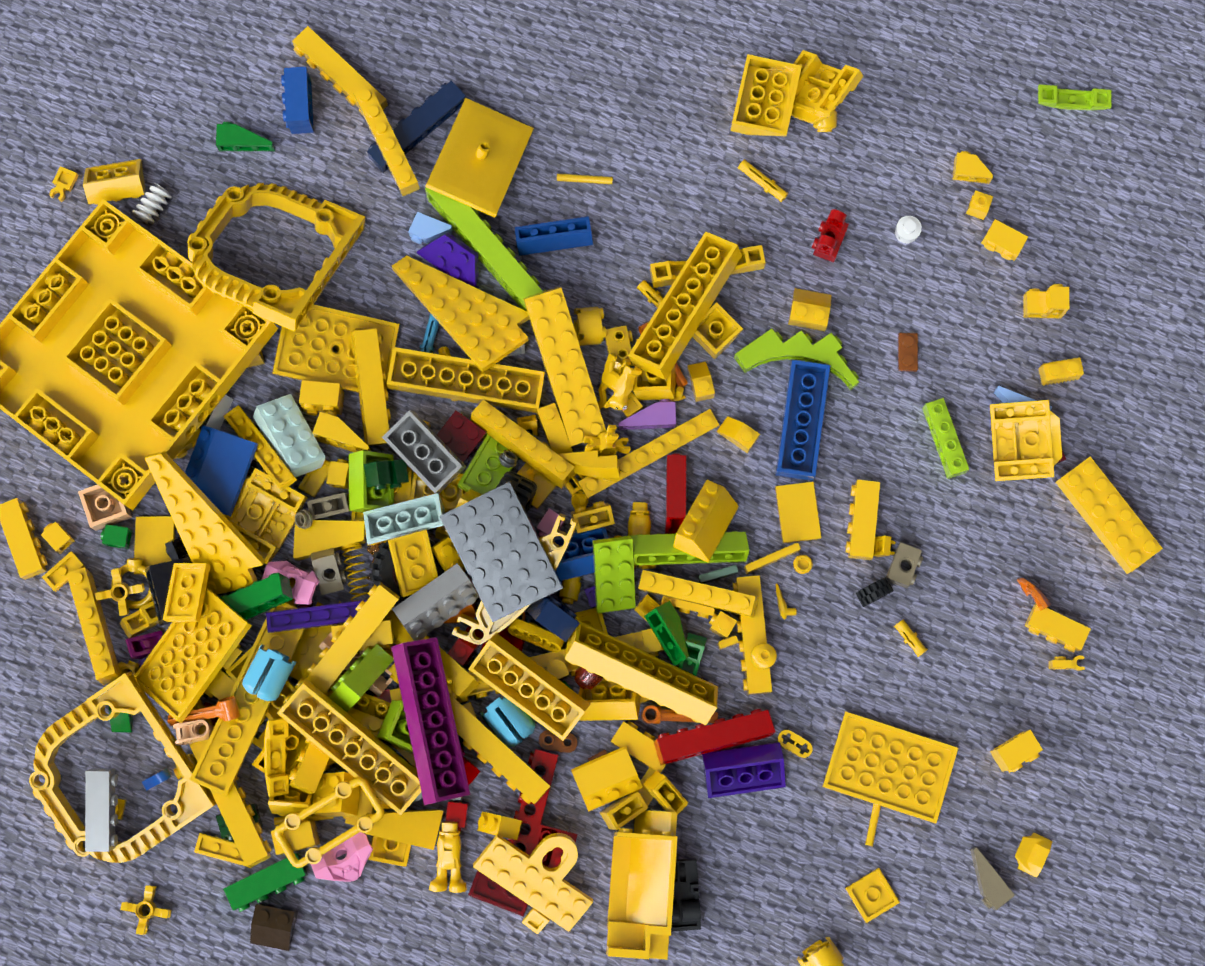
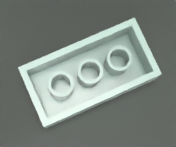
M291 394L256 406L253 418L260 431L295 478L322 468L326 457Z

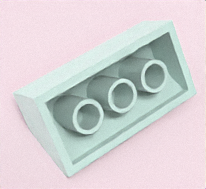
M436 493L363 512L368 545L423 529L428 530L444 526L439 517L445 513L439 494Z

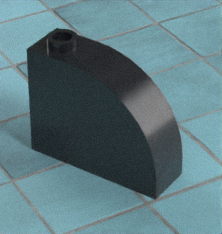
M190 557L150 565L145 569L159 626L172 623L164 621L163 616L174 563H192Z

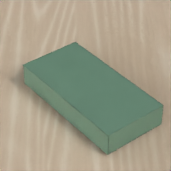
M736 565L701 574L698 579L701 584L736 575L738 569Z

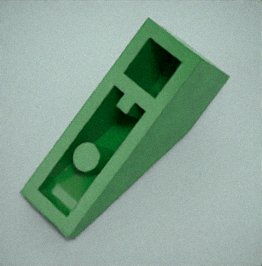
M232 122L217 124L216 146L219 151H275L271 141Z
M670 601L656 607L644 616L674 666L689 657L680 616Z
M688 633L686 646L689 657L679 663L678 668L695 676L697 675L707 638Z

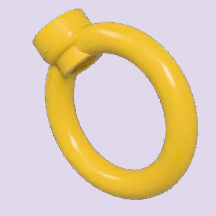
M128 558L127 564L121 566L122 576L127 572H140L147 578L145 572L147 567L143 565V559ZM113 578L111 582V588L114 586ZM117 587L115 590L116 594L123 597L120 588ZM150 588L145 598L140 601H130L127 599L128 607L130 609H139L153 600Z

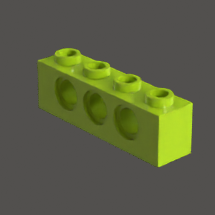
M944 398L925 403L922 410L947 479L965 474L969 467Z

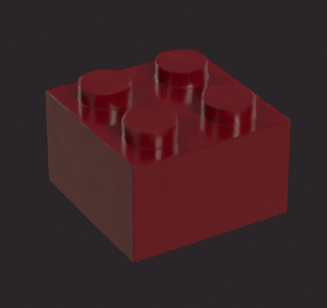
M455 410L437 436L466 465L481 446L487 433Z

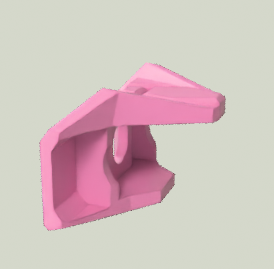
M288 561L268 562L261 580L268 578L273 573H280L289 579L293 577L296 581L295 586L291 588L293 598L295 599L294 604H312L315 588L320 582L314 571L309 572L299 569Z
M359 832L323 854L320 862L311 864L315 877L317 879L345 882L357 880L361 876L373 850L367 834ZM347 853L346 857L342 860L336 858Z

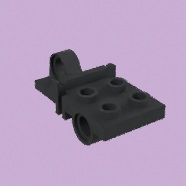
M676 859L677 879L674 882L671 932L701 930L699 889L694 888L699 887L697 860Z

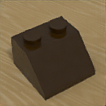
M260 903L256 904L251 923L250 943L290 951L298 911Z

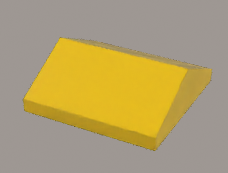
M376 836L372 837L371 846L373 850L368 860L403 867L407 866L411 848L410 844Z

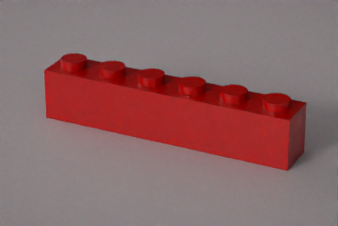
M756 709L751 711L749 715L744 716L741 713L732 716L730 720L725 721V718L715 720L714 724L711 725L699 724L695 726L696 729L688 730V728H683L676 731L677 733L673 735L669 733L659 735L654 742L660 766L771 737L775 733L769 710L762 711V709Z

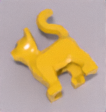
M609 353L598 390L600 401L598 402L599 409L611 407L615 410H626L628 396L633 389L635 378L641 375L642 370L638 367L631 368V362L627 359H624L622 362L617 361V355ZM610 388L614 391V394L607 401L606 389Z

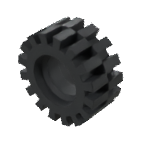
M887 577L861 589L856 595L862 606L865 607L894 590Z

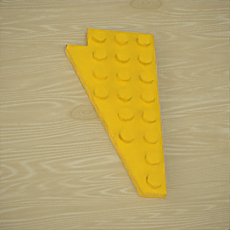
M405 256L392 265V270L482 372H485L528 342V336L519 328L520 325L529 320L527 311L409 256Z
M165 451L146 456L145 460L192 563H207L211 565L207 587L218 595L246 588L252 585L253 582L258 581L252 568L262 566L266 561Z

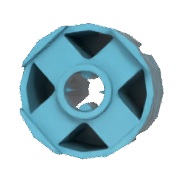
M261 644L243 678L242 685L248 693L255 694L258 698L265 701H274L279 697L296 661L291 663L288 661L290 657L276 650L263 649L265 645Z
M499 697L486 707L488 711L485 714L484 712L480 713L498 739L507 747L517 746L523 741V738H528L535 729V722L531 716L505 697Z

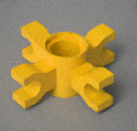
M608 425L607 431L600 433L597 438L591 436H584L583 443H588L585 451L598 450L599 457L615 455L617 451L629 454L631 448L630 446H624L627 445L628 438L618 439L619 435L615 434L616 425Z
M121 567L111 570L114 586L109 590L97 591L95 593L96 601L112 598L118 602L119 615H128L130 612L126 598L130 594L144 592V583L129 586L123 582ZM117 587H122L125 590L123 597L116 594L115 590Z
M145 886L142 902L138 904L122 902L120 910L135 912L139 918L135 934L146 935L149 919L154 916L162 918L171 917L172 910L157 908L153 902L157 886ZM145 904L150 907V913L147 916L142 912V907Z

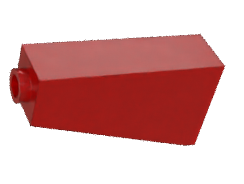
M677 453L667 455L665 534L677 533L686 517V455Z

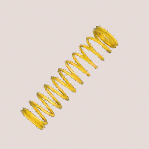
M358 542L350 543L341 547V550L345 551L342 555L344 557H349L344 561V563L350 565L346 567L345 571L352 572L348 574L346 577L347 579L353 580L348 583V586L355 587L349 591L350 594L356 595L351 598L352 602L359 601L352 599L368 593H352L353 590L369 586V584L361 586L350 585L355 581L368 578L367 576L361 578H349V576L352 574L366 571V569L358 571L347 570L352 566L365 563L364 561L358 563L346 562L349 559L363 556V554L355 556L344 555L349 551L361 549L362 545Z

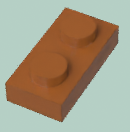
M898 333V371H918V333Z

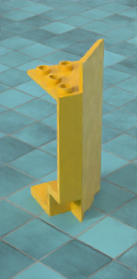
M645 810L634 819V833L633 829L620 828L618 832H614L607 920V956L668 960L677 852V812Z

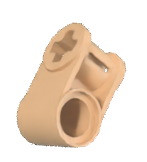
M204 720L176 723L173 725L177 738L175 745H188L193 742L207 740L213 731V726ZM206 725L205 733L200 735V727Z

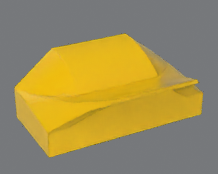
M1033 833L1031 836H1023L1015 854L1019 864L1017 869L1037 877L1048 857L1052 841L1036 833Z

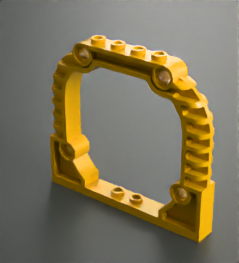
M258 183L253 187L246 185L241 188L232 186L226 189L222 196L217 198L214 207L208 210L205 219L199 222L196 231L188 237V258L192 261L193 271L197 280L204 288H208L214 294L222 295L225 299L229 298L235 303L243 304L246 308L250 307L253 309V314L295 332L363 232L365 216L327 200L320 203L317 199H310L305 194H298L295 190L291 191L286 186L280 187L275 183L270 185ZM253 206H270L315 224L316 232L321 235H328L335 249L329 258H325L321 270L316 271L314 279L307 290L300 287L280 290L276 285H267L261 288L214 266L211 262L213 259L214 242L233 217L245 215Z
M131 671L121 675L88 698L87 701L49 726L36 745L35 759L33 760L35 772L29 778L33 794L44 805L45 813L54 820L55 828L63 834L67 846L81 857L90 854L96 859L112 863L131 861L143 855L217 804L210 789L189 780L195 769L194 765L182 747L175 745L176 738ZM106 705H109L112 709L110 715L105 711ZM120 712L132 715L142 712L154 730V737L159 742H162L166 755L174 760L184 778L178 781L175 798L165 802L162 807L163 816L132 838L118 842L115 849L110 852H85L83 847L85 826L59 788L61 774L54 763L58 749L69 737L97 718L107 721L117 717ZM40 774L45 777L44 784L39 780ZM171 804L177 806V813L171 811Z

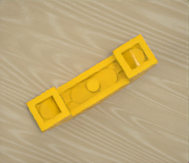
M283 718L268 720L265 730L264 769L269 797L289 794V775L286 773L285 738L288 737V722Z

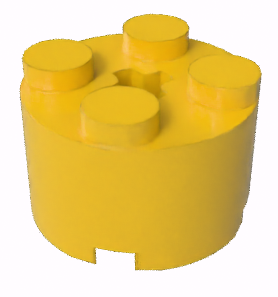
M598 306L575 308L574 315H577V320H574V329L579 345L602 344L604 338H606V328L602 326L601 320L604 319L603 308Z
M825 937L827 941L822 942L821 939L816 941L802 952L804 955L802 958L797 957V961L801 966H844L842 963L844 957L832 939Z

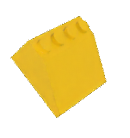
M747 54L731 131L746 135L787 136L802 66Z

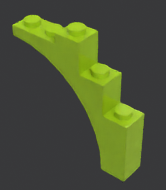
M771 328L734 356V359L745 373L771 361L801 360L830 365V372L840 378L850 390L854 389L859 383V377L856 372L848 368V363L842 355H838L843 348L841 346L842 342L837 336H833L832 333L812 345L813 341L807 333L804 334L801 330L783 343V338L779 332H774Z

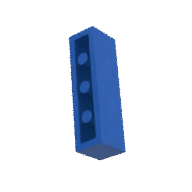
M589 216L515 227L519 256L593 245Z

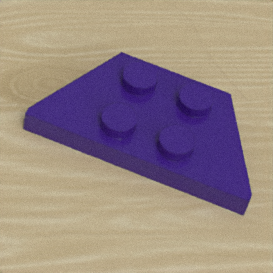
M449 232L417 251L418 255L445 274L479 289L476 279L479 276V269L477 267L478 253Z

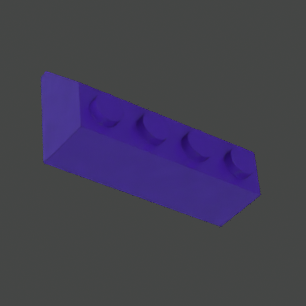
M780 742L710 752L702 755L708 798L786 787L784 757Z

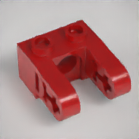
M832 209L826 222H821L818 230L821 232L819 238L815 237L812 248L815 249L813 255L834 263L849 225L845 223L847 217L845 213Z

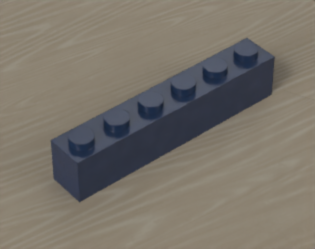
M452 80L441 85L436 94L428 96L423 105L415 107L411 111V115L406 119H401L393 129L405 155L462 107L466 96ZM374 142L368 148L367 153L374 164L384 173L389 167L377 143Z

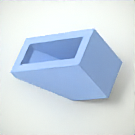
M417 212L408 232L412 241L418 244L422 242L428 244L447 232L452 234L453 228L447 223Z

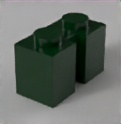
M403 459L364 464L367 487H375V490H382L390 486V489L401 488V484L409 482L407 465Z

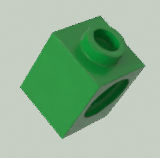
M105 525V529H102L101 532L102 544L129 549L133 530L127 527Z

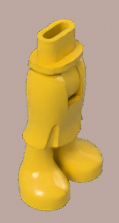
M633 502L628 519V536L638 534L650 535L651 519L648 503ZM639 565V569L656 568V565Z
M442 822V830L439 831L437 841V875L430 882V891L443 892L448 889L447 870L450 869L449 891L454 893L467 891V886L461 877L460 867H462L460 861L461 839L460 831L457 830L458 822Z

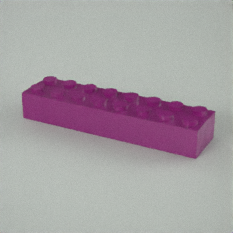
M437 637L405 642L391 647L424 805L470 795Z

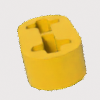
M790 730L781 731L777 737L778 743L780 742L783 748L800 758L810 756L813 751L809 741ZM790 734V739L794 741V744L790 742L784 744V739L781 738L782 735ZM799 744L803 746L804 744H806V749L809 750L808 753L804 752L803 754H800V749L795 745Z

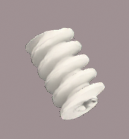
M154 183L155 186L149 187L152 193H145L147 199L141 198L143 205H136L139 211H132V214L145 224H148V221L155 222L152 218L153 215L159 217L156 210H164L161 203L168 204L165 200L166 197L172 199L170 193Z

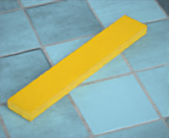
M239 404L224 415V418L240 438L258 444L254 457L281 492L297 481Z

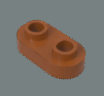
M549 730L543 731L539 736V744L545 750L571 753L577 748V739L571 733L567 735L564 741ZM547 736H550L552 738V742L550 744L545 743V738ZM566 739L572 742L569 747L564 745Z

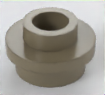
M306 509L300 510L295 515V524L302 529L311 527L313 520L311 513Z

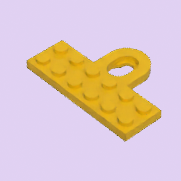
M553 833L546 836L530 855L497 834L473 863V867L568 932L593 903L591 897L563 879L575 865L578 858L577 845L566 834ZM556 847L562 848L563 854L560 864L555 868L545 867L542 859L547 852L552 851Z

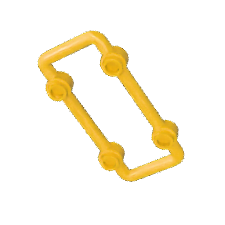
M357 777L350 782H340L334 792L303 811L288 814L284 822L275 828L274 836L294 867L301 868L309 863L317 864L322 859L323 854L359 832H369L373 828L374 823L383 818L384 808L368 782L362 777ZM360 785L376 813L372 816H362L357 821V825L319 848L311 847L306 852L305 857L298 860L282 832L287 829H297L303 819L339 797H349L353 789Z

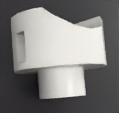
M913 216L902 217L895 227L896 238L906 244L915 241L921 233L922 226L920 221Z

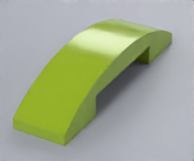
M1039 84L1038 104L1067 110L1110 109L1111 90L1094 88L1092 91L1057 89V86Z

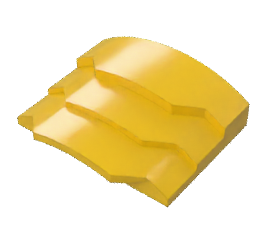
M802 50L793 63L801 65L802 68L791 116L815 124L824 117H830L848 93L855 90L863 78L860 69L845 65L842 70L823 64L816 54Z
M1049 400L990 404L995 481L1054 477V466L1062 458L1060 418L1050 411Z
M255 468L250 478L245 479L231 517L224 516L265 559V564H268V562L273 560L295 524V515L303 509L307 497L290 487L281 492L269 475Z

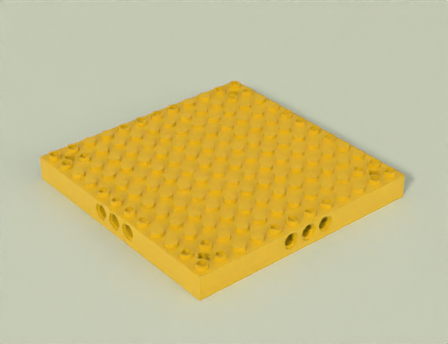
M102 199L0 323V409L133 511L155 483L145 457L165 451L174 460L278 330V327L273 322L253 314L252 308H246L243 304L235 303L229 298L225 299L222 295L214 294L208 288H204L197 280L190 261Z

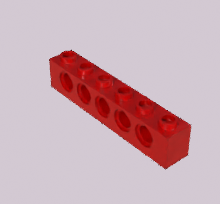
M535 749V753H530L528 764L531 765V769L534 772L537 766H544L546 773L541 778L551 786L559 755ZM550 788L536 804H533L536 812L531 816L525 813V807L528 803L520 797L523 793L520 792L518 803H521L519 811H515L513 819L521 820V825L524 823L529 824L531 831L528 835H522L519 830L518 839L508 838V841L513 845L523 843L526 847L525 853L528 855L533 850L539 824L541 825Z

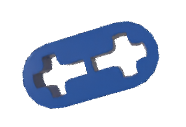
M168 768L142 781V784L147 791L172 776Z

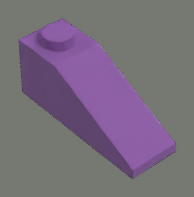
M670 399L659 400V402L619 422L618 428L619 430L676 428L675 402H671Z

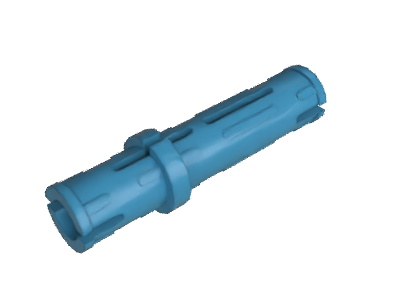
M431 313L423 343L419 347L421 352L432 353L435 349L433 346L439 322Z

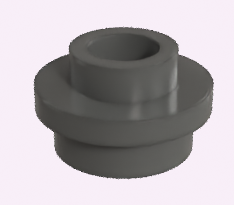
M505 450L499 455L500 463L504 467L516 466L517 456L513 452Z

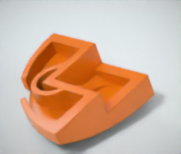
M1024 578L1017 579L1025 595L1031 594L1040 611L1051 605L1047 597L1034 584Z

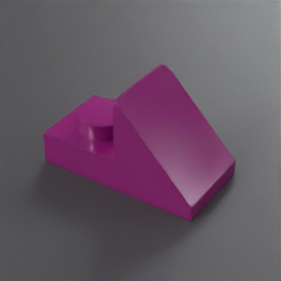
M162 630L126 639L131 658L142 659L149 655L163 636Z

